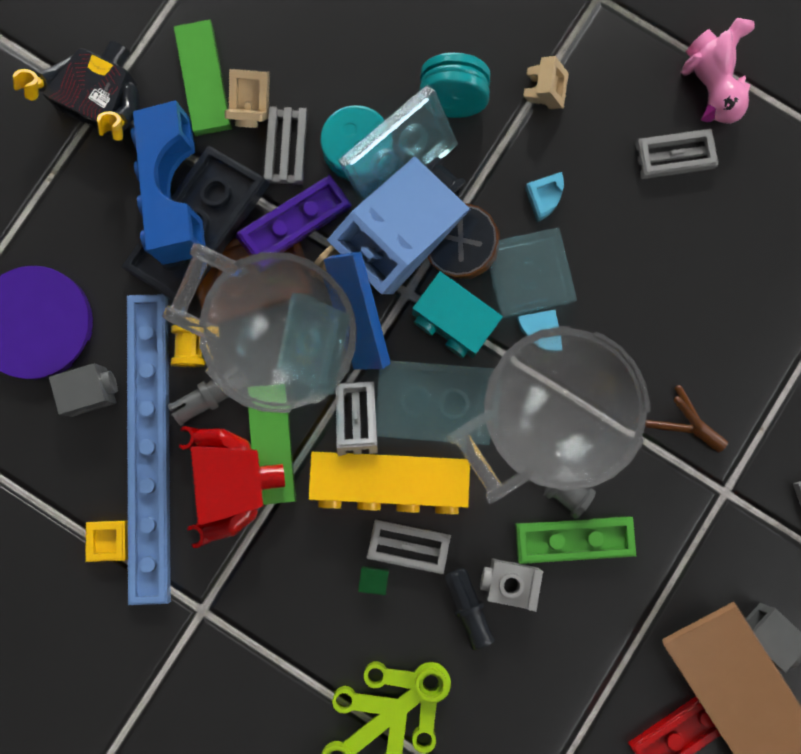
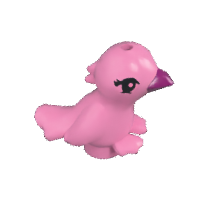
M737 18L731 27L721 33L719 37H716L708 29L686 50L690 58L685 62L681 74L687 76L695 71L697 77L707 86L709 93L707 107L700 121L711 122L716 120L721 123L732 124L745 115L749 105L748 93L750 84L745 83L746 76L736 80L733 77V72L736 65V46L742 37L755 29L754 21Z

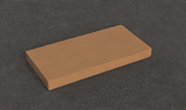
M735 602L662 639L663 645L733 754H801V705Z

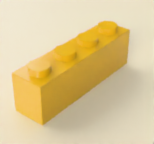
M311 452L309 500H318L319 508L340 509L342 501L357 502V509L378 511L381 509V503L396 504V511L420 512V505L435 506V513L459 514V507H468L470 459L371 454L354 455L351 453L338 456V453Z

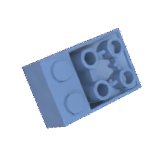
M414 156L359 204L327 241L340 254L362 252L370 284L381 294H394L471 209Z

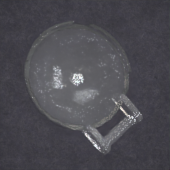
M193 243L189 252L193 256L172 305L165 307L162 317L200 336L199 347L208 367L205 371L223 393L241 405L262 412L288 413L293 408L302 407L312 402L314 404L320 402L337 388L348 372L355 352L356 320L348 296L336 280L314 262L290 253L259 252L234 261L208 247ZM207 264L224 272L217 278L208 292L199 319L187 313V309Z
M570 326L542 329L522 338L505 352L489 378L484 400L485 412L446 437L451 444L456 442L487 490L488 493L485 494V497L490 504L501 499L529 480L541 486L561 489L563 491L594 487L613 478L630 464L643 444L645 438H642L645 428L646 415L650 413V401L646 382L636 362L620 345L605 335L596 331L591 333L580 329H571ZM485 423L497 451L511 468L517 472V474L503 483L499 481L469 434Z

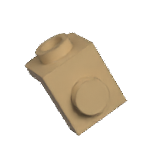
M229 70V109L225 110V119H235V126L248 128L258 127V121L262 122L268 119L270 72Z

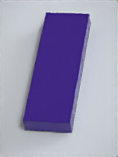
M328 175L238 231L236 238L259 268L348 211L352 204L331 175Z

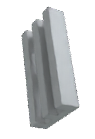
M269 106L264 178L269 183L303 185L307 108H299V111L292 110V107H284V110H278L277 107ZM278 120H283L279 174H274ZM292 120L298 121L295 173L294 175H288Z
M712 129L638 139L635 143L636 151H639L638 163L642 166L640 172L641 179L709 170L719 165ZM705 141V146L653 154H649L648 150ZM707 155L705 159L651 166V163Z
M374 381L336 384L338 456L346 455V451L353 450L354 455L362 454V450L369 449L370 453H378ZM367 391L368 438L361 439L360 392ZM352 392L353 439H345V393Z
M375 519L367 559L444 574L451 535ZM380 530L440 541L441 547L436 548L379 536ZM377 545L438 556V562L436 564L376 551Z

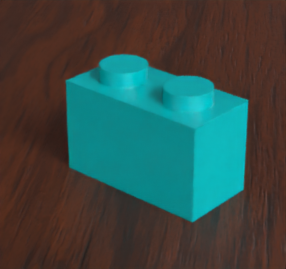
M441 271L412 308V315L416 317L415 325L431 336L435 332L447 340L445 346L461 358H464L467 354L473 359L503 318L501 314Z

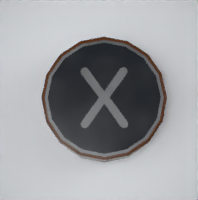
M465 203L471 210L428 256L431 265L449 278L473 279L486 272L497 258L500 240L499 230L491 215L479 206Z

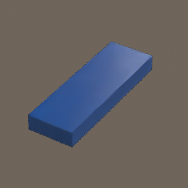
M362 252L332 255L323 259L354 370L383 369L387 367L391 362Z

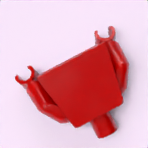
M181 427L180 431L189 432L191 436L190 442L187 445H179V448L191 450L198 523L188 526L187 531L195 529L199 532L200 541L191 544L193 548H198L212 541L235 536L255 520L258 508L263 507L262 490L285 487L283 464L259 466L258 450H252L248 440L228 430Z

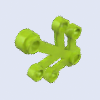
M374 661L369 663L364 671V681L369 687L376 689L386 684L408 688L409 690L398 699L358 694L349 686H341L335 691L332 704L337 712L346 714L351 711H359L378 715L344 742L333 741L327 744L322 754H331L334 751H340L343 754H357L388 728L387 751L384 754H402L407 713L420 702L419 726L413 731L412 743L418 752L429 753L436 745V735L434 732L436 704L448 695L451 680L448 671L442 665L435 662L423 663L414 672L388 669L383 663ZM373 668L380 669L383 673L382 679L379 681L371 680L368 676L369 671ZM432 675L438 679L436 687L427 688L423 684L427 676ZM342 693H346L352 698V702L347 706H342L338 703L337 697ZM419 734H429L432 738L430 743L427 745L419 744L416 740Z

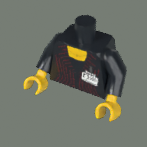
M112 40L101 57L81 48L73 56L38 72L20 69L13 74L14 90L18 91L24 88V97L30 101L36 100L39 91L44 92L42 95L57 110L97 129L100 136H103L105 133L116 141L123 139V130L127 129L134 122L133 111L140 110L137 84L130 73L123 68L131 53L123 45Z

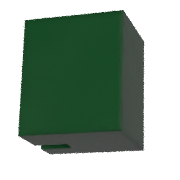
M362 566L358 592L386 596L389 569Z

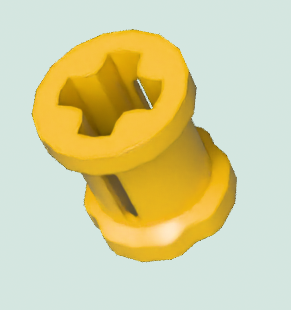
M199 325L171 326V333L175 334L174 357L171 358L172 366H205V359L202 358V335L206 334V327Z

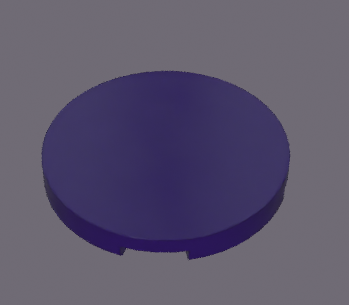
M24 266L2 274L0 276V371L21 379L42 380L68 370L83 351L87 340L90 341L92 334V310L83 290L66 275L44 266Z

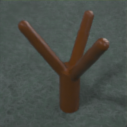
M681 385L675 387L678 396L674 398V403L689 420L690 425L651 420L644 421L646 428L693 433L717 453L722 452L728 445V441L700 419Z

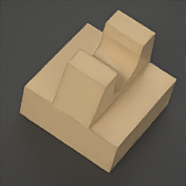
M556 56L541 57L539 65L528 68L527 76L533 82H537L536 87L524 89L523 96L528 102L545 104L549 109L564 108L569 73Z

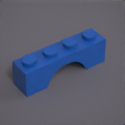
M176 100L133 111L134 128L131 129V137L137 150V161L134 162V171L140 182L141 195L137 197V205L143 216L144 230L140 233V239L144 250L162 265L206 255L203 220L188 204L172 201L170 193L171 180L176 169L186 158L195 153L191 119Z

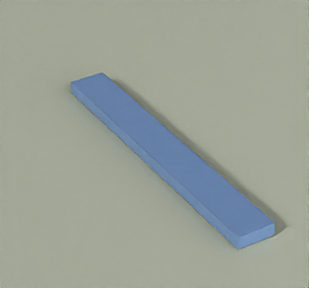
M163 294L127 295L128 605L168 604L171 602L168 407L169 327L168 298Z

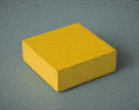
M128 520L86 522V562L128 560Z

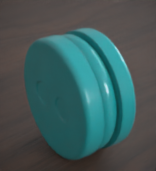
M443 53L428 59L421 68L419 100L428 111L440 116L459 118L475 115L484 110L489 102L490 69L481 59L469 54Z
M360 105L343 107L335 111L326 120L322 128L320 141L323 156L329 169L338 177L351 182L367 181L377 176L386 167L391 154L390 131L383 117L373 109Z

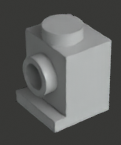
M492 558L490 567L484 566L480 590L486 591L485 598L489 602L536 611L543 571L535 566ZM509 578H515L518 582V587L513 592H507L504 589V583Z

